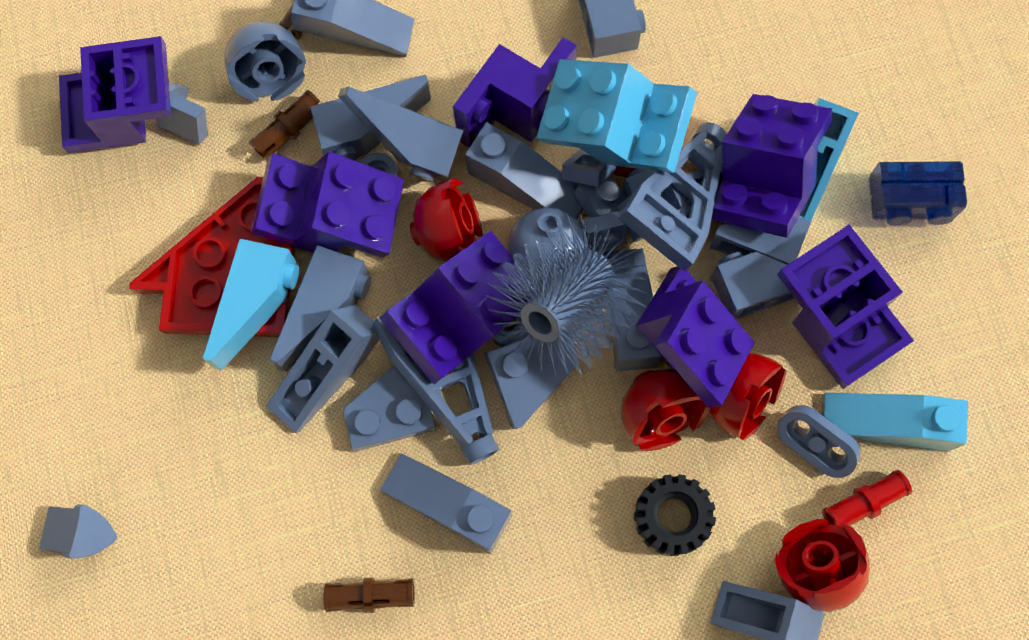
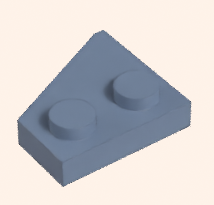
M533 336L528 337L520 346L519 344L524 339L484 353L512 429L522 427L575 368L574 364L576 365L564 343V350L574 362L573 364L563 351L568 374L552 344L554 373L547 342H543L541 371L540 340L535 342L529 357L534 340L530 346L529 344ZM555 340V341H554V344H555V346H556V348H557V350H558V352H559V354H560V357H561V359H562L560 350H559L558 345H557V342H556V340Z
M395 366L343 408L352 449L355 452L436 431L432 411Z

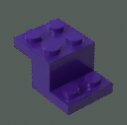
M158 36L80 47L81 73L59 76L63 149L67 153L146 143L145 120L171 117L167 51L163 38Z
M563 37L542 67L539 68L499 44L453 106L456 128L463 130L460 143L470 148L485 123L493 125L494 120L532 143L538 134L559 60H576L577 45Z
M752 94L722 141L723 181L716 191L711 220L787 238L816 186L818 145L832 122V108L816 106L807 102L800 103L778 99L770 95Z
M330 151L313 166L272 153L267 160L250 233L314 253L317 245L333 251H337L343 246H348L384 258L390 253L404 179Z
M850 224L780 269L777 274L803 308L792 323L842 389H845L914 341L888 308L903 291Z
M489 231L441 265L415 291L388 309L380 317L381 321L433 384H436L504 328L503 326L508 325L497 323L512 322L518 317L495 311L520 312L490 298L494 297L514 302L492 287V284L509 289L503 283L505 282L513 291L516 290L511 285L518 289L516 285L506 278L503 280L499 275H495L500 273L509 276L502 265L503 263L515 265L513 257L492 231ZM511 268L521 278L520 274ZM511 271V273H512L518 280H520V279ZM502 291L503 293H505L506 295H508L510 298H512V299L515 300L516 302H521L520 300L514 298L513 296L509 295L508 293ZM520 297L523 301L528 303L526 299ZM506 303V304H508V305H511V306H513V307H515V308H518V309L522 310L521 307H518V306H515V305Z
M678 266L669 270L636 324V327L668 364L679 373L708 408L723 405L755 343L703 280L697 282L687 269L683 271Z

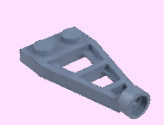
M711 122L701 124L692 140L681 149L675 173L662 172L660 170L654 172L633 191L618 217L624 224L683 271L694 264L708 237L722 164V141L727 135L721 126ZM705 139L712 141L713 144L707 143ZM687 160L704 173L701 185L681 169ZM670 184L692 201L689 219L661 197V192Z
M377 317L372 325L390 361L458 442L468 464H476L498 452L500 449L492 435L493 429L473 353L456 366L451 374L444 376L436 384H433L381 321L380 317ZM461 383L469 398L471 410L462 415L454 414L441 395L442 389ZM479 434L480 439L474 441L472 435Z

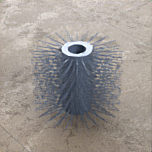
M582 216L584 249L569 217L568 220L574 243L567 234L566 236L573 244L574 250L563 233L564 229L555 218L561 239L555 233L550 234L548 232L550 229L547 226L544 227L549 240L547 242L549 243H543L552 251V254L546 247L544 249L541 244H538L539 241L537 239L539 237L542 239L543 237L534 235L537 248L524 244L526 246L524 248L526 256H520L522 259H527L525 261L529 264L530 270L524 269L522 266L519 267L518 264L516 266L510 264L511 266L509 267L506 263H503L520 280L514 275V278H512L509 273V276L504 275L503 277L516 285L518 289L511 285L516 290L513 291L503 282L509 289L502 288L501 290L521 302H516L499 289H497L499 292L514 302L490 297L520 311L519 313L495 311L506 315H514L513 317L518 316L522 320L519 322L497 324L513 325L522 323L516 327L524 325L525 328L508 336L525 330L523 333L528 331V336L519 346L530 335L533 336L529 344L530 346L534 340L529 357L537 340L541 341L539 347L541 345V371L543 342H547L554 373L552 344L568 374L563 351L573 364L574 362L564 350L563 343L571 356L572 354L568 347L571 349L574 357L577 355L581 360L583 359L575 352V349L580 354L581 352L574 344L582 352L583 350L585 351L587 359H590L589 354L591 353L588 350H591L586 344L600 356L586 341L593 347L595 345L597 349L599 346L604 347L605 345L596 339L598 337L595 333L603 339L597 333L599 332L603 337L606 334V341L610 342L608 335L613 336L614 334L605 328L607 326L604 322L613 331H619L618 325L631 327L629 321L625 325L623 323L620 324V321L616 319L618 317L611 310H616L621 316L623 313L634 317H640L624 300L643 307L646 306L613 288H617L626 295L628 294L620 288L631 289L650 295L613 279L632 278L645 280L640 279L642 277H628L635 275L623 276L613 273L617 271L616 269L640 266L625 267L631 265L627 264L613 268L625 261L614 266L610 265L629 254L615 260L613 258L618 255L616 254L607 260V256L617 247L616 245L606 256L602 255L606 249L605 247L602 251L609 230L599 252H596L597 245L595 247L598 233V228L596 232V218L593 250H590V247L588 248V237L586 239V227L584 229ZM577 240H578V242H579V244H580V247H581V249H582V252H580V249H579V245H578V243H577ZM556 241L562 246L563 250L559 247ZM530 249L532 252L539 251L538 254L540 255L541 262L533 257L531 259L528 250ZM511 268H516L517 270L515 271L520 274L521 278ZM520 297L526 299L528 303L523 301ZM613 298L616 299L619 303L621 302L618 299H621L629 308L625 310L621 309L620 307H618L619 304L615 302ZM506 303H509V304H512V305L521 307L522 310H520V309H518V308H515V307H513V306H511V305H508V304H506ZM606 321H608L610 324L613 323V328ZM555 340H556L557 345H558V348H559V350H560L562 359H561L560 354H559V352H558V350H557V348H556V346H555V344H554V341H555Z

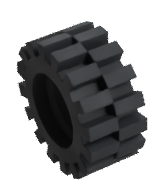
M669 474L664 475L658 480L655 479L643 490L635 505L634 521L637 523L636 530L638 535L644 538V543L648 547H653L656 549L655 552L662 555L665 553L670 554V556H679L696 550L709 539L712 534L711 529L716 522V517H713V511L716 508L714 502L711 503L708 498L711 495L708 490H703L698 486L700 482L695 479L692 481L688 480L686 475L678 474V476H671ZM678 499L688 506L691 520L685 530L671 532L660 524L658 509L665 500Z

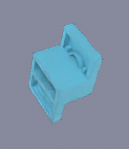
M560 59L536 138L545 144L580 148L606 165L675 173L697 92L690 86L654 84L627 63Z

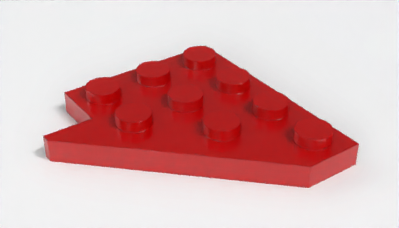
M256 177L130 282L129 290L134 294H163L159 330L163 334L210 335L240 239L289 249L294 257L293 246L250 233L263 177ZM291 289L288 291L286 301L253 337L280 336L289 313Z

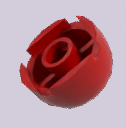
M455 178L428 188L417 200L413 213L414 222L410 223V233L415 244L421 245L431 257L443 262H447L476 241L475 235L477 237L483 236V229L474 200L470 193L461 194L456 186L463 183Z
M749 353L723 405L709 408V413L715 423L727 433L741 440H746L752 436L766 419V416H760L768 402L774 405L778 399L785 381L786 369L771 358L756 353Z
M668 369L648 370L639 374L627 390L621 406V419L625 430L635 446L638 444L643 451L660 450L676 444L682 440L676 433L683 431L688 426L694 432L701 426L709 413V408L676 370Z
M816 519L799 524L786 533L781 540L783 547L779 551V555L776 553L775 563L782 585L793 599L809 605L813 610L833 612L844 609L854 603L867 586L870 571L869 557L862 537L851 526L842 523V527L829 525L827 519Z

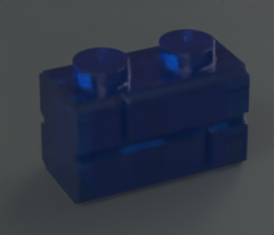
M961 161L879 162L869 177L870 195L872 196V218L887 219V224L889 225L908 224L912 219H927L930 225H943L952 222L967 205L966 187L963 184L965 180L963 163Z

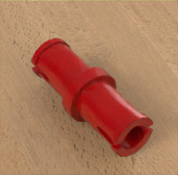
M895 470L869 486L862 484L854 488L851 496L830 507L824 508L822 510L823 517L827 519L829 525L842 527V523L851 526L866 517L873 519L881 515L882 508L904 496L912 494V487L907 477L900 470Z

